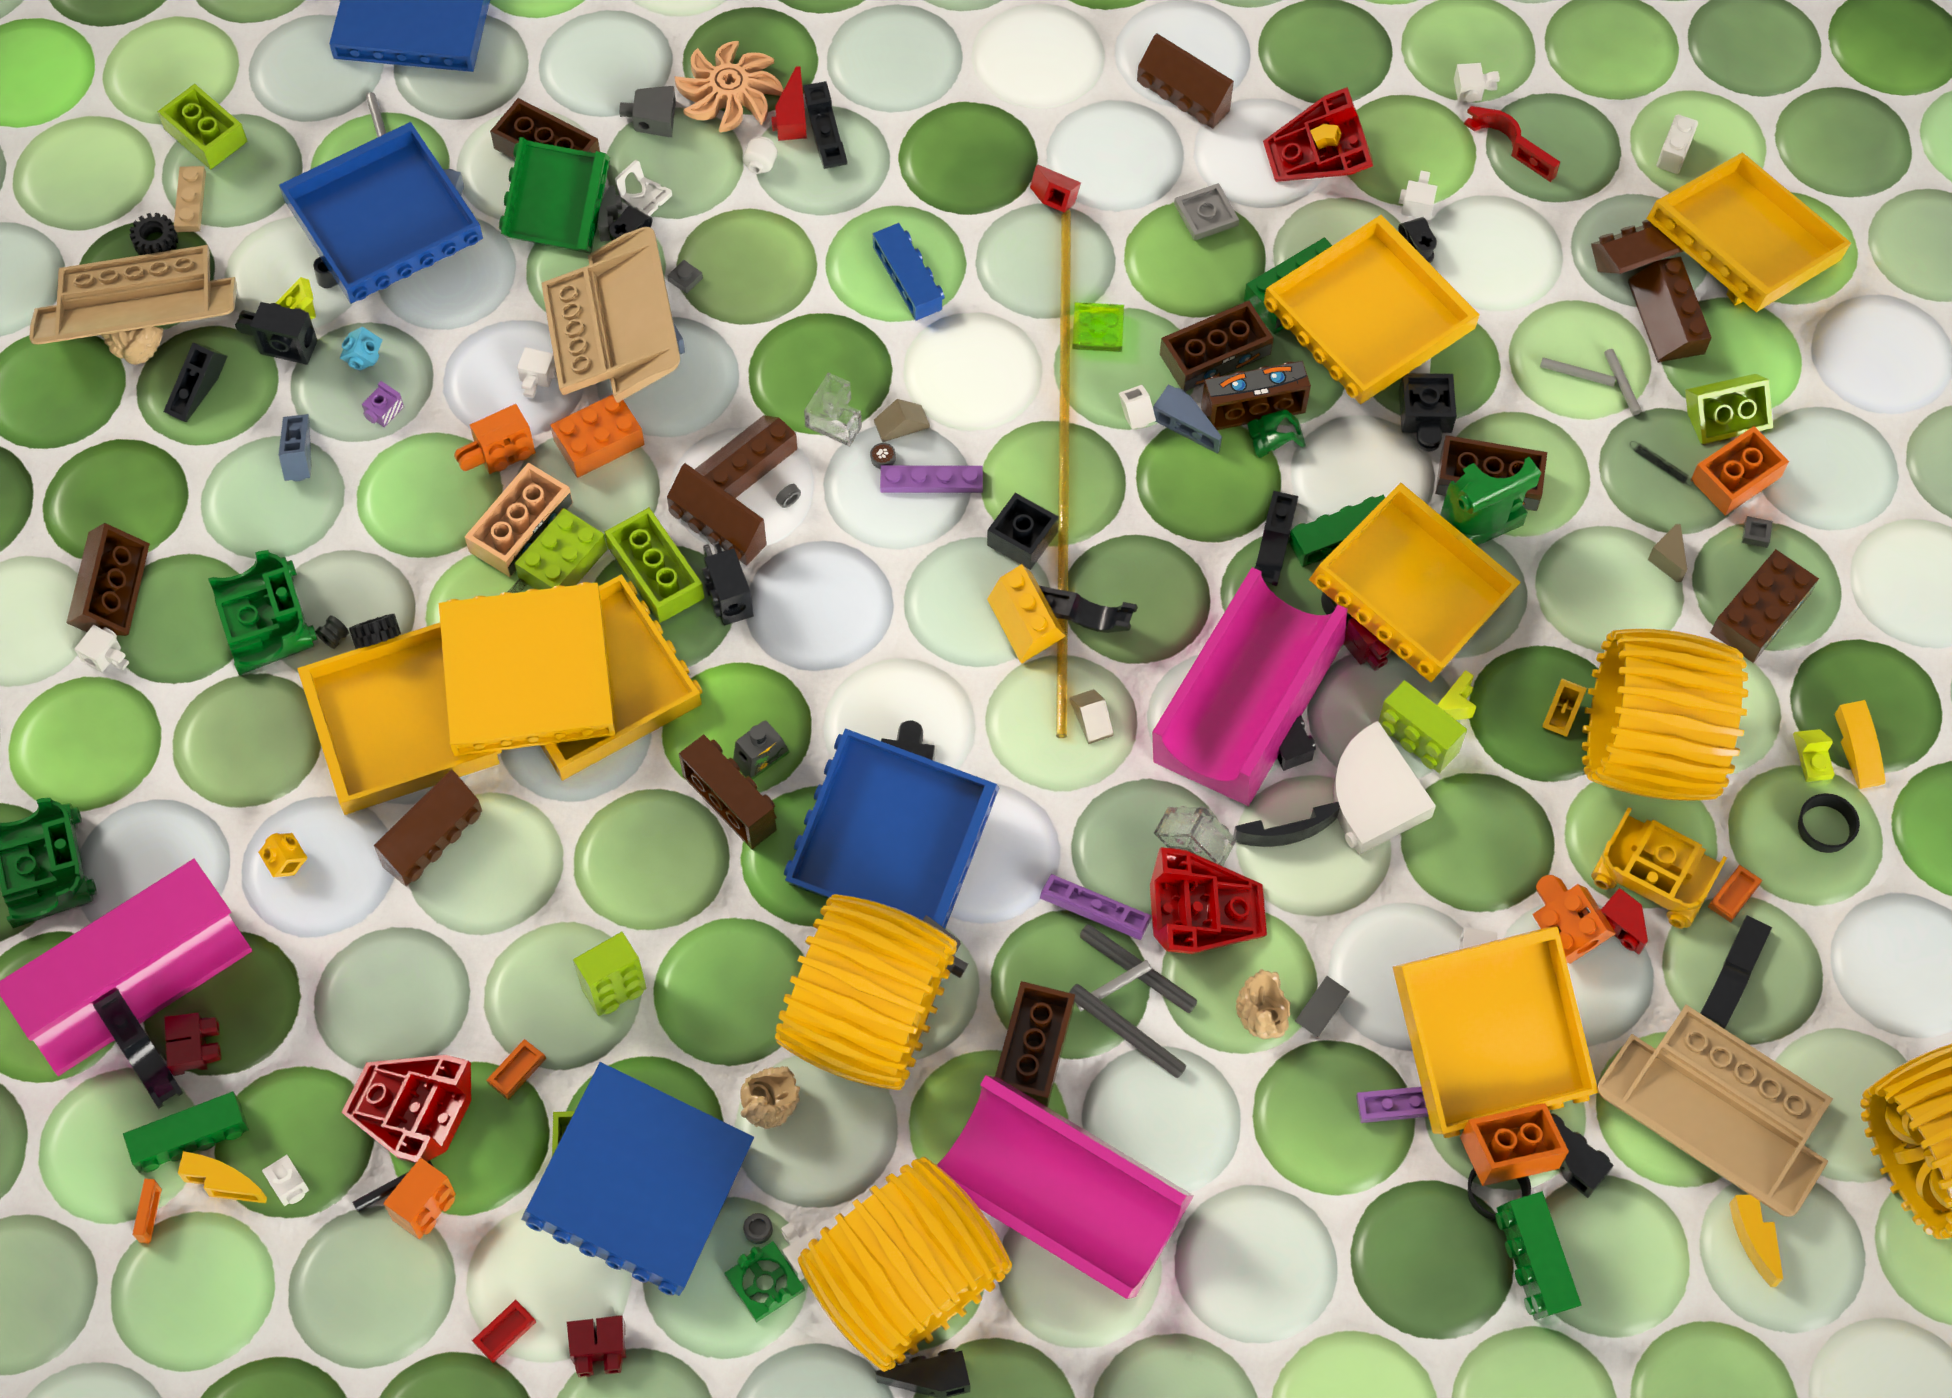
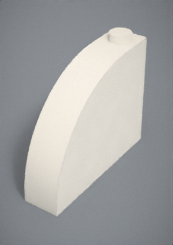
M1379 721L1364 728L1350 741L1337 767L1333 784V803L1339 802L1340 809L1337 819L1345 833L1347 844L1351 848H1355L1360 855L1432 818L1436 805Z

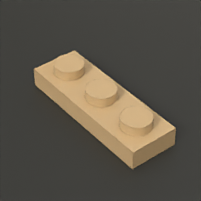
M204 166L179 167L174 217L176 232H200L206 178Z

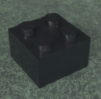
M1015 492L988 528L987 546L1031 570L1058 533L1059 516Z

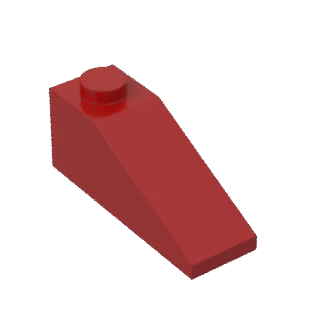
M801 66L795 67L775 106L776 116L771 117L772 130L777 131L778 141L807 139Z

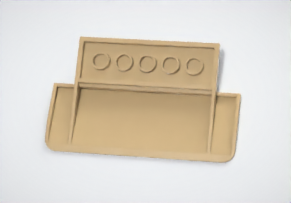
M642 227L623 234L588 255V266L541 283L558 385L562 395L610 379L613 396L618 403L673 372L678 367L680 353L656 235L650 227Z
M208 245L59 268L57 305L34 309L29 338L32 344L39 345L227 315L235 309L236 278L231 277L210 281V251Z
M1688 1005L1684 1006L1656 1049L1631 1034L1598 1082V1093L1603 1099L1782 1216L1791 1217L1799 1211L1828 1163V1160L1804 1144L1833 1098Z

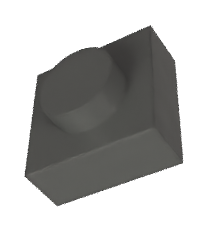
M685 260L667 275L668 281L686 294L703 279L702 272Z
M1747 516L1744 522L1742 543L1768 548L1773 521Z

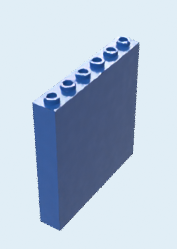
M340 0L329 43L333 59L474 72L490 0Z
M411 122L279 184L283 200L350 304L363 300L368 295L380 289H385L403 278H408L413 273L430 267L435 262L445 257H450L457 251L475 245L483 239L479 222Z
M845 728L843 735L839 734L834 744L836 752L833 760L829 759L825 766L824 774L826 778L823 785L819 784L815 791L814 799L816 803L813 810L809 809L806 814L804 825L807 826L803 836L799 835L796 839L793 861L789 860L785 867V881L790 885L825 898H829L833 894L852 896L897 908L921 920L927 915L945 929L1000 788L991 781Z
M599 1062L521 1220L525 1221L526 1225L532 1230L539 1232L543 1230L552 1234L553 1239L559 1243H570L578 1247L579 1251L586 1256H597L605 1260V1263L613 1269H624L632 1273V1277L640 1282L647 1283L649 1281L659 1286L658 1289L667 1295L673 1296L676 1294L680 1296L691 1276L754 1136Z

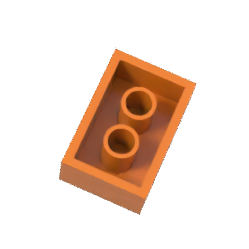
M613 394L550 424L553 440L577 478L645 445L642 428L624 400L617 403Z
M1753 426L1697 464L1691 479L1705 496L1726 516L1780 479L1789 461Z
M1546 1103L1470 1119L1460 1136L1461 1142L1482 1186L1557 1170L1569 1152Z

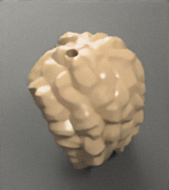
M147 327L103 334L101 336L105 339L104 342L112 354L118 358H124L130 364L138 365L153 357L162 339L163 328Z
M1260 969L1258 973L1245 981V986L1239 990V996L1236 1000L1237 1015L1241 1018L1240 1021L1244 1028L1253 1036L1261 1039L1283 1037L1289 1027L1288 1017L1291 1015L1290 1001L1284 997V992L1280 989L1281 981L1277 972L1271 973Z
M770 1067L746 1078L740 1091L741 1104L744 1108L741 1111V1116L746 1118L751 1124H754L755 1127L759 1126L764 1129L781 1126L782 1123H785L787 1117L793 1114L797 1103L800 1101L798 1094L800 1087L795 1085L794 1073L788 1067Z

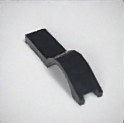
M1273 491L1255 569L1261 571L1264 582L1272 583L1274 586L1278 585L1299 497L1278 491Z
M1039 586L1056 618L1071 620L1075 624L1097 632L1129 631L1132 614L1138 609L1136 604L1123 602L1119 607L1101 606L1086 600L1075 592Z
M1748 915L1745 917L1723 963L1717 981L1700 1012L1703 1016L1719 1023L1724 1029L1743 994L1751 972L1770 934L1771 926Z
M119 990L94 1004V1008L139 1076L158 1109L164 1106L162 1104L164 1101L175 1094L178 1096L182 1095L183 1091Z

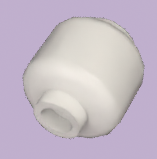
M767 137L754 138L749 141L746 147L743 162L752 173H767L774 165L778 154L777 148L773 141Z

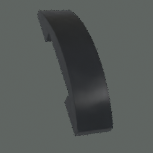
M827 81L803 85L811 127L823 168L847 165V158L834 117Z
M1339 802L1313 807L1310 819L1264 829L1261 820L1237 825L1234 829L1233 839L1234 842L1258 847H1274L1296 843L1318 834L1332 824L1338 816L1340 805Z

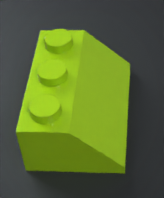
M1752 374L1685 390L1687 413L1701 444L1740 436L1753 426L1759 431L1773 428L1769 379Z

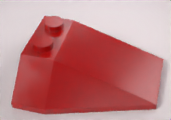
M1348 87L1325 95L1263 140L1276 182L1352 175L1373 166V159ZM1323 124L1337 125L1342 134L1337 147L1326 146L1318 149L1310 130Z
M1164 847L1159 849L1150 882L1153 936L1166 951L1194 954L1262 938L1267 935L1263 884L1187 850Z
M449 1055L366 1062L341 1113L398 1159L416 1163L421 1157L428 1162L448 1150L470 1105L471 1062Z

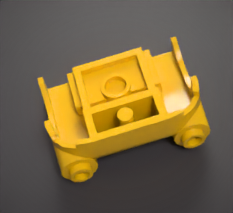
M1628 807L1591 874L1595 885L1601 889L1608 890L1619 884L1667 909L1666 916L1672 926L1679 929L1690 927L1727 857L1723 856L1721 862H1718L1704 854L1706 849L1702 848V844L1655 820L1651 822L1647 819L1643 823L1629 816L1632 808Z

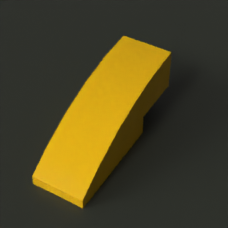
M1862 700L1840 705L1834 715L1843 735L1841 745L1858 789L1885 784L1881 751L1866 701Z
M183 1151L178 1174L184 1182L203 1184L204 1190L210 1197L266 1203L267 1197L251 1179L235 1168L204 1155Z
M1735 1195L1729 1205L1739 1240L1758 1273L1770 1287H1776L1783 1280L1775 1222H1763L1759 1200L1751 1195Z

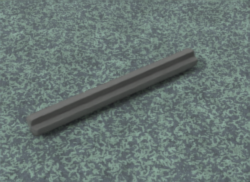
M1087 924L1080 933L1081 939L1128 971L1143 962L1091 925ZM1153 968L1138 977V979L1187 1013L1192 1012L1197 1005L1196 998Z
M1075 984L1069 991V993L1075 994V1002L1174 1077L1179 1078L1185 1071V1063L1081 985Z

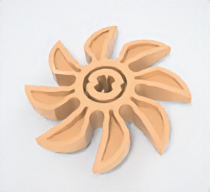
M739 41L728 42L718 48L715 54L716 66L707 61L697 48L691 56V70L695 79L675 76V85L678 91L685 98L696 102L683 110L686 116L696 120H711L716 118L720 109H726L719 132L731 131L741 124L743 120L742 106H745L753 114L760 125L763 124L768 115V105L764 94L781 96L783 92V87L775 76L761 71L774 64L772 57L762 53H747L742 55L738 64H733Z

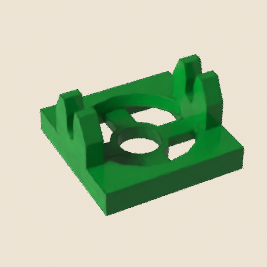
M774 1241L763 1248L754 1246L751 1248V1253L748 1256L742 1254L737 1260L738 1264L724 1273L756 1323L805 1291V1287ZM772 1261L780 1267L773 1272L763 1271L757 1262ZM750 1268L755 1275L753 1285L744 1290L743 1277L746 1270ZM768 1275L773 1279V1285L770 1289L761 1290L757 1287V1280L760 1276ZM786 1275V1287L779 1289L777 1293L775 1290L777 1280ZM757 1293L769 1296L765 1303L754 1301L751 1297Z

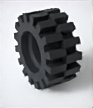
M147 213L148 218L144 219L143 216L138 217L140 222L135 220L133 222L134 227H130V238L138 255L171 251V248L175 250L177 248V232L171 219H168L164 214L161 217L159 213H155V216L152 217L151 213ZM152 233H163V235L157 240H145L146 237Z
M395 614L370 619L349 628L356 649L375 645L401 634Z

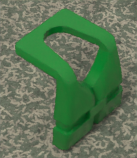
M1284 409L1261 416V419L1256 418L1247 424L1250 437L1253 439L1254 451L1258 458L1264 457L1271 450L1274 451L1291 440L1302 448L1306 446L1299 421L1288 410ZM1286 417L1293 424L1297 433H1280L1276 430L1280 422Z

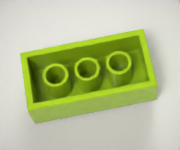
M650 507L604 531L608 549L659 623L705 599L702 582Z

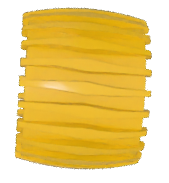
M1658 629L1611 631L1606 636L1607 641H1603L1601 648L1605 650L1604 653H1599L1596 658L1598 662H1601L1600 667L1592 671V677L1596 678L1595 687L1588 688L1587 693L1593 695L1591 708L1585 707L1584 713L1590 714L1589 726L1584 725L1582 730L1583 733L1588 734L1587 742L1582 743V750L1587 751V756L1582 758L1583 764L1586 765L1584 773L1587 775V778L1618 791L1656 799L1696 801L1712 800L1721 796L1724 792L1722 787H1727L1729 784V779L1726 778V775L1732 774L1735 766L1731 764L1732 757L1739 756L1740 749L1735 748L1737 736L1744 735V730L1739 729L1740 717L1747 716V709L1742 708V698L1748 697V690L1743 688V682L1748 680V673L1742 671L1747 666L1746 661L1743 659V653L1726 644L1677 631Z
M833 894L827 899L826 905L820 910L821 915L824 916L823 919H816L813 927L818 929L815 936H807L805 943L810 945L806 957L801 955L798 957L797 961L802 963V967L798 977L792 975L790 978V982L795 984L792 995L785 994L783 1001L788 1004L786 1011L781 1010L779 1012L778 1018L783 1021V1024L778 1023L776 1025V1042L804 1061L839 1077L879 1088L900 1090L905 1085V1080L910 1076V1072L906 1068L914 1067L916 1059L912 1058L914 1050H922L923 1044L918 1042L922 1031L929 1033L931 1028L925 1025L929 1013L936 1014L938 1010L937 1007L933 1006L936 995L942 996L945 989L940 986L942 978H949L950 971L946 969V965H952L954 962V956L952 955L956 953L957 942L929 923L897 908L867 899Z
M1951 1043L1921 1054L1895 1068L1866 1089L1862 1094L1863 1099L1860 1101V1106L1866 1109L1861 1113V1119L1864 1122L1868 1121L1869 1125L1864 1130L1865 1135L1868 1138L1872 1137L1875 1147L1871 1149L1872 1155L1879 1154L1884 1165L1883 1168L1879 1169L1881 1174L1888 1173L1894 1184L1890 1187L1893 1194L1899 1192L1904 1200L1901 1207L1904 1211L1911 1210L1914 1213L1913 1222L1916 1225L1924 1224L1923 1231L1928 1235L1933 1234V1237L1936 1239L1952 1238Z
M926 1157L913 1160L911 1162L913 1168L907 1164L900 1168L902 1174L898 1177L893 1173L886 1176L888 1184L881 1189L876 1185L872 1186L869 1189L872 1195L864 1202L860 1203L858 1199L854 1200L852 1204L855 1206V1209L845 1217L839 1213L835 1217L838 1223L831 1230L826 1226L820 1230L822 1238L819 1241L812 1239L808 1243L810 1250L807 1248L803 1249L798 1257L799 1266L808 1285L832 1323L864 1357L883 1372L893 1369L896 1366L895 1362L898 1364L903 1363L906 1360L904 1355L906 1352L915 1355L919 1351L917 1344L925 1340L928 1344L934 1341L931 1334L938 1328L942 1327L945 1331L949 1329L948 1320L957 1313L961 1317L966 1315L967 1312L964 1307L972 1300L975 1304L982 1301L980 1293L984 1289L991 1292L996 1287L993 1281L996 1279L998 1282H1001L1005 1278V1274H1008L1012 1268V1263L1004 1246L979 1207L948 1174Z

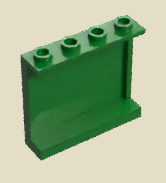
M520 137L519 143H516L514 146V167H511L509 171L510 188L504 196L505 214L501 216L499 221L501 234L507 238L591 254L611 157L603 152L596 151L591 153L527 141L525 138Z

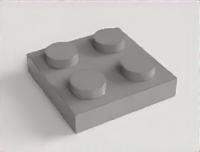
M1219 183L1176 197L1174 200V205L1194 241L1239 226V218Z

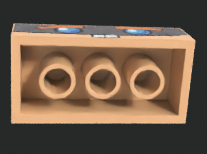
M527 463L466 534L465 540L469 552L511 577L516 571L515 562L563 508L567 510L572 505L570 487L532 464Z

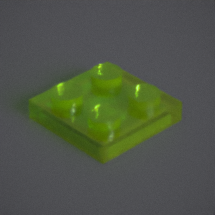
M1075 302L1072 349L1122 352L1124 305Z

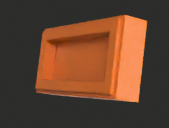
M1739 865L1710 902L1708 908L1731 923L1763 880Z
M524 1039L486 1081L492 1088L509 1100L546 1060V1056Z
M144 1179L132 1234L139 1243L149 1244L151 1242L162 1191L155 1179Z

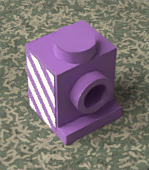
M382 381L378 383V388L362 403L365 418L373 424L378 423L382 427H385L404 408L400 393Z

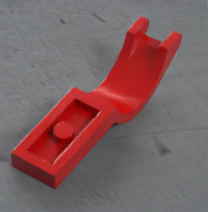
M1471 106L1467 110V113L1472 118H1468L1464 125L1473 131L1482 128H1492L1501 131L1512 142L1513 150L1511 156L1549 182L1557 176L1560 161L1521 136L1520 126L1511 115L1500 110Z

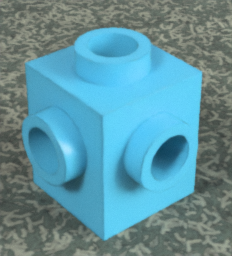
M360 327L350 332L344 339L340 359L347 362L351 368L359 371L373 366L378 361V351L383 339L366 328Z

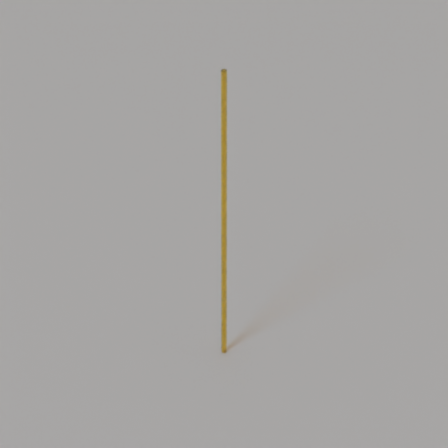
M1069 209L1065 213L1061 212L1058 589L1068 591L1071 277V211ZM1057 618L1066 637L1057 642L1056 737L1066 738L1068 620Z

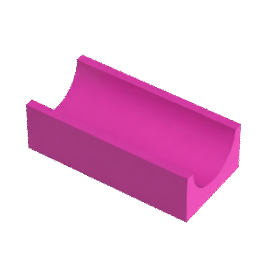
M1252 567L1152 731L1153 762L1249 806L1280 754L1279 747L1297 716L1299 717L1300 714L1302 716L1345 642L1347 608L1337 605L1334 612L1328 615H1314L1298 610L1278 598L1264 582L1261 571Z
M194 858L0 981V996L27 1038L35 1042L59 1077L115 1040L94 1008V1004L119 990L141 1024L252 952V949L231 919L229 907Z
M985 1075L980 1084L981 1093L973 1113L954 1145L937 1166L969 1195L979 1209L1126 1299L1136 1297L1194 1195L1000 1078Z

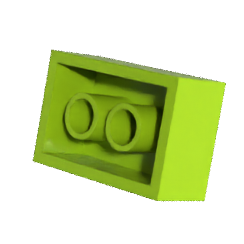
M193 84L157 111L164 130L210 170L248 142L242 124L196 84Z
M563 508L515 562L518 578H521L520 580L523 579L526 584L538 590L551 589L558 585L565 587L577 585L608 550L605 534Z
M1405 680L1384 700L1378 720L1388 736L1394 737L1407 752L1414 753L1427 768L1434 769L1438 773L1460 752L1467 732V728Z
M623 932L616 934L573 959L581 989L598 1017L602 1014L614 1012L621 1003L628 999L634 1000L647 989L639 957Z

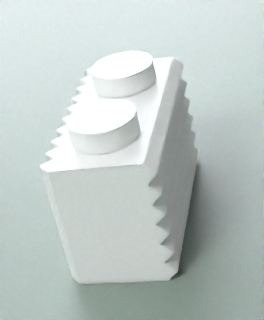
M1679 114L1675 115L1656 165L1658 168L1675 174L1680 172L1698 125L1697 120Z

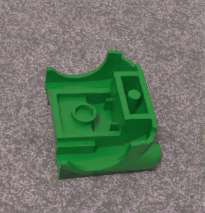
M1530 457L1525 459L1522 469L1517 474L1508 478L1490 477L1473 463L1463 469L1465 474L1456 483L1454 481L1450 482L1440 515L1478 546L1524 525L1528 512L1523 507V500L1526 492L1537 486L1541 471Z
M269 550L255 552L256 561L254 565L241 574L226 578H208L213 589L215 603L226 639L235 661L234 665L239 675L314 647L313 641L318 640L313 625L308 626L305 623L304 614L293 583L292 576L297 575L293 561H287L286 557H279L276 554L269 553Z
M51 798L37 799L38 809L32 815L18 821L0 823V887L5 904L9 910L7 921L12 928L92 902L93 895L97 894L94 880H88L87 876H84L75 829H78V823L82 822L78 807L73 808L71 803L61 804Z

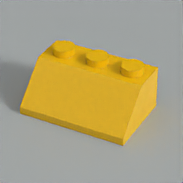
M1023 564L999 578L987 600L1021 663H1024L1066 637L1034 575Z

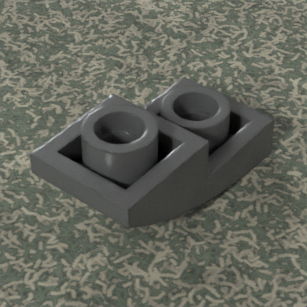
M615 185L609 186L600 205L598 228L601 242L611 241L610 226L614 223L613 220L618 219V210H622L621 195H616Z
M1326 976L1295 1022L1319 1037L1350 991L1329 976Z

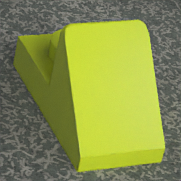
M300 277L276 304L290 309H302L309 313L310 319L316 317L309 279Z
M1466 670L1437 705L1455 720L1473 718L1476 710V705L1467 700L1474 688L1471 686L1474 675Z
M1821 729L1794 732L1793 736L1805 781L1832 779L1835 774L1828 752L1833 743L1832 739Z

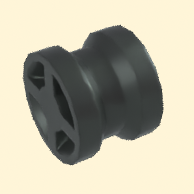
M331 615L326 619V624L319 626L315 631L317 636L333 649L339 645L341 638H346L350 633L339 619Z

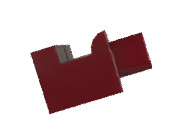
M1355 618L1348 621L1344 646L1358 663L1362 665L1368 662L1374 671L1386 665L1388 662L1386 656L1392 650Z
M199 1013L164 1017L167 1067L173 1076L183 1075L186 1070L196 1068L208 1070L207 1063L222 1059L221 1048L218 1042L206 1044V1037L220 1034L219 1022L216 1017L201 1018Z
M623 1315L596 1318V1325L593 1319L567 1322L570 1358L575 1365L578 1377L594 1375L593 1362L603 1360L606 1374L621 1373L622 1358H626V1330Z

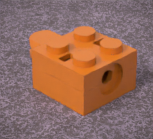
M513 404L470 424L474 442L457 449L454 457L463 471H468L484 464L489 474L506 469L513 463L526 460L535 454L530 427L517 404Z
M1554 875L1543 876L1538 881L1536 889L1545 906L1532 915L1541 929L1558 927L1567 963H1573L1616 934L1586 887L1577 884L1568 890L1563 881Z

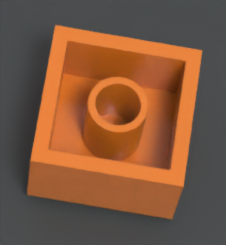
M420 1157L383 1204L395 1223L420 1240L424 1234L427 1235L436 1225V1218L441 1212H446L452 1206L456 1193L448 1177Z

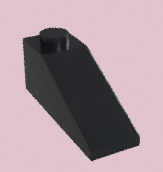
M193 342L163 412L187 422L218 380L228 356L210 347Z

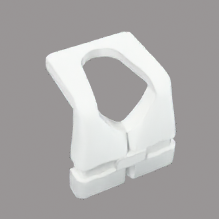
M637 160L633 161L615 178L621 199L629 206L631 205L649 216L659 208L658 205H663L672 196V190L665 186L661 187L660 184L644 177L640 162ZM630 172H633L637 181L642 185L641 193H626L625 178Z

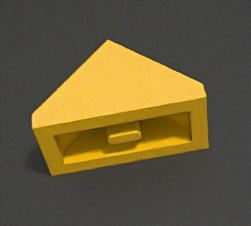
M1561 679L1542 727L1567 737L1587 688Z

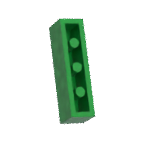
M1384 494L1378 497H1369L1362 503L1354 506H1345L1334 514H1324L1313 522L1301 523L1291 530L1289 544L1301 566L1304 567L1325 559L1385 499Z
M234 1091L125 1132L123 1136L132 1165L140 1173L154 1171L161 1164L168 1161H180L183 1151L190 1153L197 1150L205 1151L214 1147L215 1143L225 1139H237L244 1132L249 1131L240 1101Z

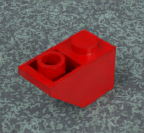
M1036 165L1030 188L1043 204L1065 213L1075 204L1081 182L1041 165Z
M1619 888L1603 906L1601 911L1616 934L1614 936L1621 941L1626 949L1635 951L1640 955L1648 942L1642 904Z

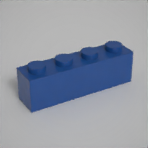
M900 223L874 232L873 248L915 321L941 311L942 300L945 298L940 285H935L932 271L929 267L924 266L922 255L918 248L914 249L909 232L907 230L904 231Z

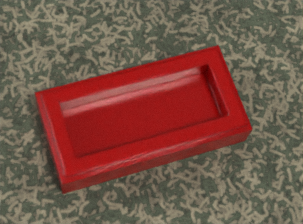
M515 1299L472 1342L494 1363L536 1323V1320Z

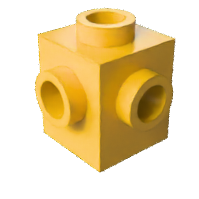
M275 833L270 835L258 852L273 877L295 875L308 858L293 833Z

